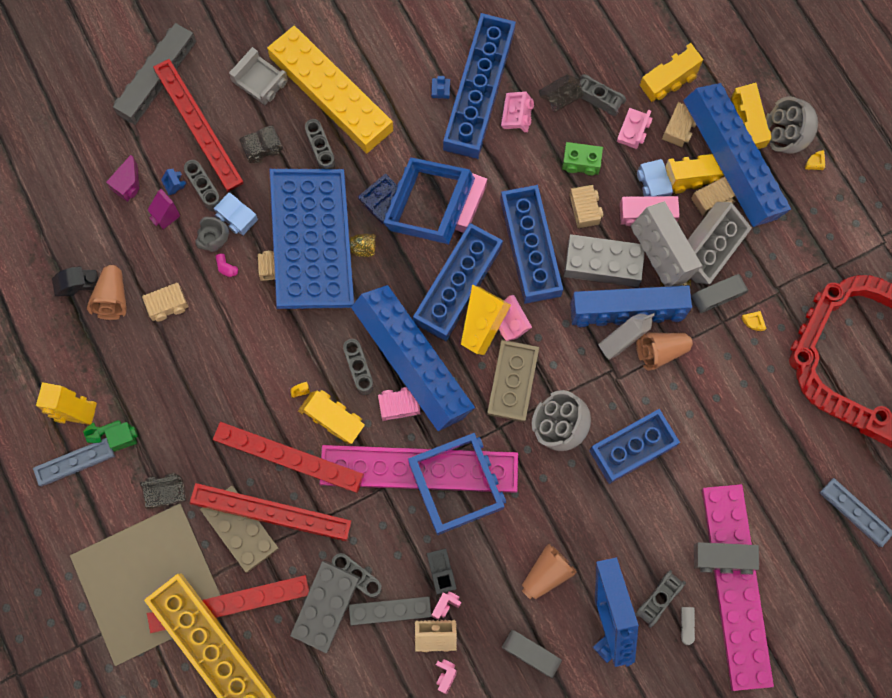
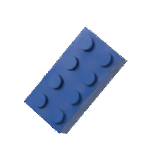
M658 409L593 445L589 451L607 482L611 484L675 448L680 442L661 410Z

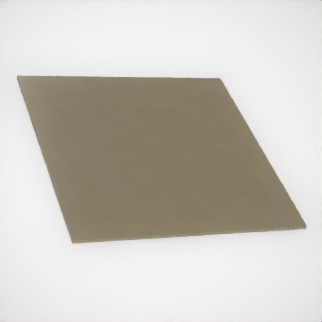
M181 503L70 555L115 666L173 639L167 630L150 633L146 613H150L152 610L144 600L175 575L182 573L202 600L221 596Z

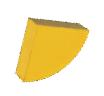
M818 151L813 154L806 162L805 169L824 170V151Z
M761 311L742 315V321L749 328L756 331L766 330Z
M304 382L291 388V397L310 394L308 383Z

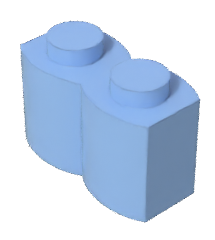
M663 160L640 164L637 177L644 185L642 188L644 197L671 196L673 189Z
M228 193L214 207L215 217L223 222H227L229 224L228 227L235 234L239 232L241 235H244L258 220L256 214L231 193Z

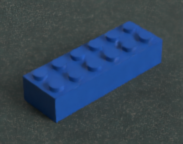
M538 185L501 192L500 202L524 304L561 297L563 286Z
M470 223L414 314L413 321L415 324L447 341L469 304L472 285L480 286L501 251L503 240Z
M690 286L580 291L573 293L570 302L572 325H577V327H586L588 324L605 326L607 323L622 325L637 314H654L652 317L653 323H661L664 320L679 322L685 319L692 308Z

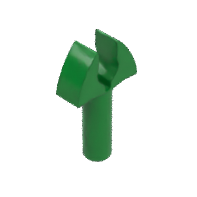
M118 420L102 427H96L94 422L91 423L83 431L86 441L88 443L102 442L100 437L105 434L104 430L117 426L121 422Z

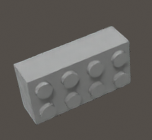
M665 201L646 207L631 225L633 233L638 238L642 249L646 252L665 287L685 284L702 267L701 262Z
M716 202L688 239L689 244L702 264V267L691 277L695 283L710 284L752 229L732 202Z
M570 234L564 277L638 287L642 280L645 251L642 249V245L637 243Z

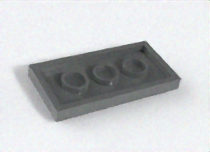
M322 561L290 636L324 653H328L360 577L329 562Z

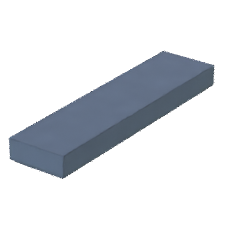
M107 438L102 439L100 443L90 444L34 467L33 470L38 485L42 487L115 457L114 451L109 447Z
M832 478L819 492L880 548L891 538L892 530L835 478Z

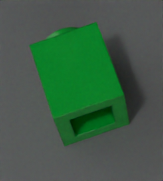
M128 422L104 430L109 447L114 452L137 444L136 437H138L136 428Z

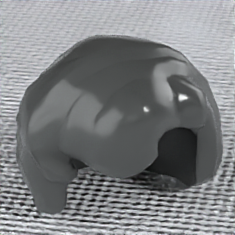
M207 216L202 218L199 222L201 226L197 231L198 236L195 240L196 247L210 252L218 251L228 240V226L215 217Z

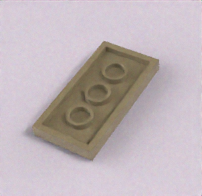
M505 340L501 341L487 415L521 422L526 421L539 347Z
M233 486L226 489V491L238 493ZM204 507L200 509L246 573L279 549L259 520Z

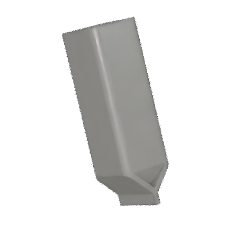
M637 314L632 316L598 345L608 359L618 356L651 329L654 314Z

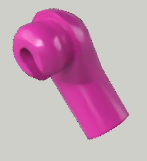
M225 254L216 255L218 271L227 277L238 274L236 266L226 263Z

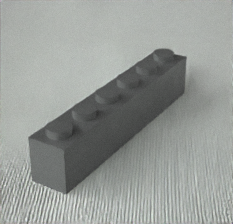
M177 23L167 30L164 39L157 44L152 55L147 57L144 66L136 72L132 82L127 84L121 97L115 100L113 108L118 116L134 125L137 124L164 87L156 75L153 66L170 59L175 69H177L196 43L194 34Z

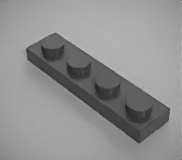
M430 597L349 605L351 626L431 618Z

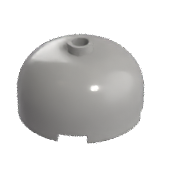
M791 96L781 98L775 102L776 106L771 113L766 115L769 130L773 123L785 126V129L780 127L773 129L770 146L772 150L787 154L797 153L804 150L813 141L818 129V117L816 111L808 102ZM773 141L786 144L788 146L780 147L776 145Z
M565 390L555 391L543 403L540 402L532 418V431L535 432L538 442L556 451H567L577 447L586 438L591 426V415L586 403L578 396Z

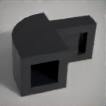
M82 267L64 269L52 278L55 296H74L79 290H94L98 281L96 270H82Z
M447 549L428 552L427 557L436 594L456 590Z

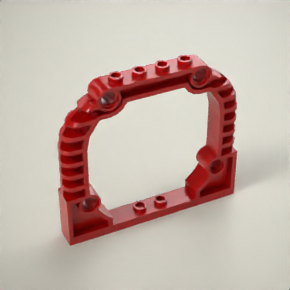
M856 275L844 279L840 283H829L821 292L818 291L813 299L815 305L813 308H809L805 316L807 322L802 324L798 331V334H800L798 341L794 340L790 348L792 353L789 363L796 370V378L801 391L811 404L819 410L860 429V433L892 448V413L884 406H878L871 410L832 391L822 383L815 371L819 362V353L815 346L831 311L839 309L851 296L867 297L892 308V283L872 275ZM828 291L832 292L835 297H831ZM798 355L802 356L805 362L799 361ZM876 414L882 417V422L877 420Z

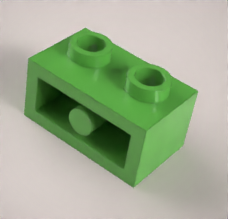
M566 142L562 170H566L569 173L583 172L586 175L599 174L603 147Z

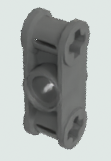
M585 74L581 75L579 83L572 89L575 96L586 100L612 116H616L619 113L618 109L626 102L623 94L612 90Z
M669 570L647 600L635 612V616L642 618L648 623V627L651 628L673 598L682 590L686 582L679 580ZM661 593L664 595L665 601L663 604L656 602V594Z

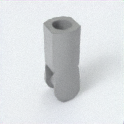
M681 607V640L685 645H690L695 641V610L693 607Z

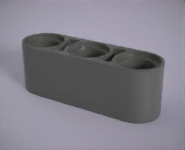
M310 119L305 124V130L319 169H335L334 155L321 123L316 119ZM312 129H317L316 132H310ZM320 144L324 145V147L317 148L316 146ZM325 160L331 161L328 164H323V161Z
M196 160L187 161L184 165V171L205 207L209 211L215 212L214 207L221 201L218 192L199 162ZM197 169V172L190 173L192 170ZM201 184H207L204 188H199ZM216 198L214 202H208L210 199Z
M737 274L694 293L691 297L699 313H704L746 294L749 290L741 275Z
M348 339L344 343L343 349L356 389L361 395H369L374 387L361 345L356 339ZM351 346L358 348L354 353H349L347 350ZM356 364L363 365L360 371L354 370L353 367ZM363 381H367L370 383V385L364 389L359 386L360 383Z
M342 553L336 554L333 557V565L336 566L337 560L344 558L347 564L342 569L352 574L354 571L362 572V579L359 580L356 586L361 592L370 598H376L381 594V583L351 558ZM371 583L378 585V591L374 594H370L367 591V587Z
M512 629L501 647L552 679L562 663L559 657Z

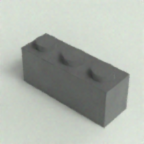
M698 542L694 544V569H700V573H712V570H720L721 574H733V571H740L742 575H753L754 571L759 570V545Z

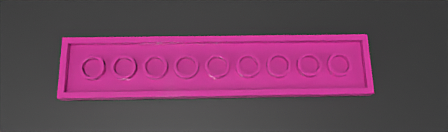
M322 445L321 458L363 473L364 478L360 487L419 489L409 466L408 458L431 449ZM450 450L418 463L427 487L430 490L491 492L475 451ZM482 451L483 455H487L490 460L491 466L489 469L491 474L495 473L499 484L496 487L498 491L517 493L518 453ZM320 480V485L335 486Z
M742 484L703 488L702 494L710 543L752 545ZM714 570L731 691L774 687L756 571L753 572V575H742L740 571H733V574H721L720 570Z

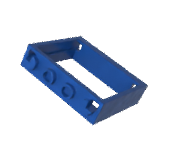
M410 157L407 167L404 168L402 179L398 182L397 191L391 199V205L385 214L386 217L383 223L393 232L449 244L475 177L470 169ZM419 172L458 180L438 231L399 223Z
M475 433L408 458L409 466L437 535L503 510L505 507L506 499L504 494L499 492L496 487L499 484L495 473L491 474L489 469L491 466L490 460L487 455H483L481 448H484L480 437L476 438ZM471 442L495 504L442 524L418 463Z
M617 557L597 561L595 603L614 666L626 665L627 667L635 663L639 625Z

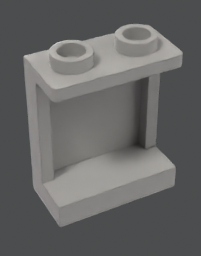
M253 47L229 72L231 81L263 105H266L268 101H272L276 92L280 88L282 89L288 80L284 70L280 72L259 57L258 51Z

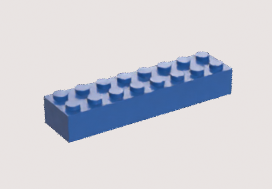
M483 13L480 14L443 140L444 151L479 159L513 40L515 21Z
M721 83L696 88L683 101L752 227L777 220L790 211L791 208L752 140V136L743 124V120L738 115L734 104L728 97L725 88Z
M387 285L360 295L351 306L352 310L437 431L463 420L475 408L390 287Z

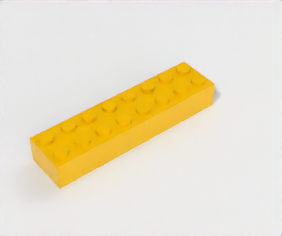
M295 26L267 47L270 59L281 70H284L287 76L366 154L393 132V121Z
M182 573L175 575L144 600L217 698H276Z

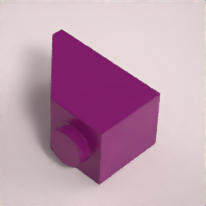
M131 155L106 182L113 192L127 202L130 198L136 196L139 189L138 164Z
M160 189L149 206L148 212L151 215L149 217L150 221L155 226L159 225L164 230L179 218L180 214L173 201Z

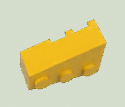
M692 43L688 44L686 51L679 56L677 53L671 56L673 58L672 61L665 65L661 63L642 77L640 87L651 102L656 99H663L670 91L675 92L684 83H691L697 78L703 58Z
M757 83L735 88L730 100L734 104L738 115L752 136L757 149L767 147L771 140V132L768 129Z
M472 285L461 345L476 354L485 355L511 304L481 287Z
M42 382L36 406L42 410V413L48 414L49 418H53L55 422L65 423L70 421L90 425L93 421L97 403L86 401L87 398L81 396L79 399L75 397V392L63 386Z

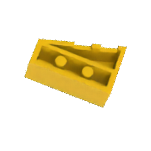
M713 154L700 155L695 160L684 157L683 161L675 162L674 158L669 159L665 168L673 193L679 194L690 188L699 189L703 185L714 183L723 178L724 174Z
M323 390L311 392L298 412L301 414L305 413L313 419V422L319 423L343 442L352 444L365 425L361 422L362 418L355 413L349 414L345 411L346 407L343 404L331 401L329 399L331 396Z

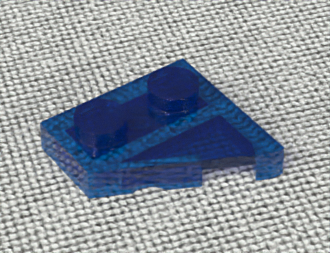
M385 173L360 194L358 199L383 224L386 217L385 214L389 210L391 199L395 195L398 185Z

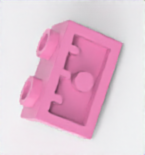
M527 92L506 93L501 123L503 129L521 128L523 132H528L531 125V110L534 107V101Z
M629 108L617 142L635 149L638 148L639 143L643 144L646 137L644 129L645 127H650L653 119L649 117L651 111L648 110L647 114Z
M511 295L504 300L511 304V307L499 327L500 333L506 341L518 339L532 328L516 297Z
M443 592L431 617L439 620L440 617L445 618L450 608L447 603L459 608L462 603L458 601L459 596L452 592H448V594Z
M443 659L442 663L437 661L436 665L446 670V673H441L437 685H439V691L447 694L457 674V670L454 669L455 665Z

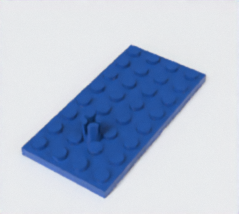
M270 169L276 309L351 308L354 304L344 169Z

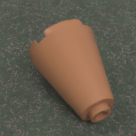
M108 265L103 268L87 304L88 312L91 315L93 312L98 314L100 319L116 320L120 318V315H123V317L126 315L127 307L122 271L115 265Z
M646 332L636 342L639 360L644 361L646 365L642 366L648 371L655 370L689 352L693 345L691 337L686 333Z
M549 543L524 580L522 592L529 599L532 597L537 599L573 577L577 571L573 566L570 567L568 565L569 561Z

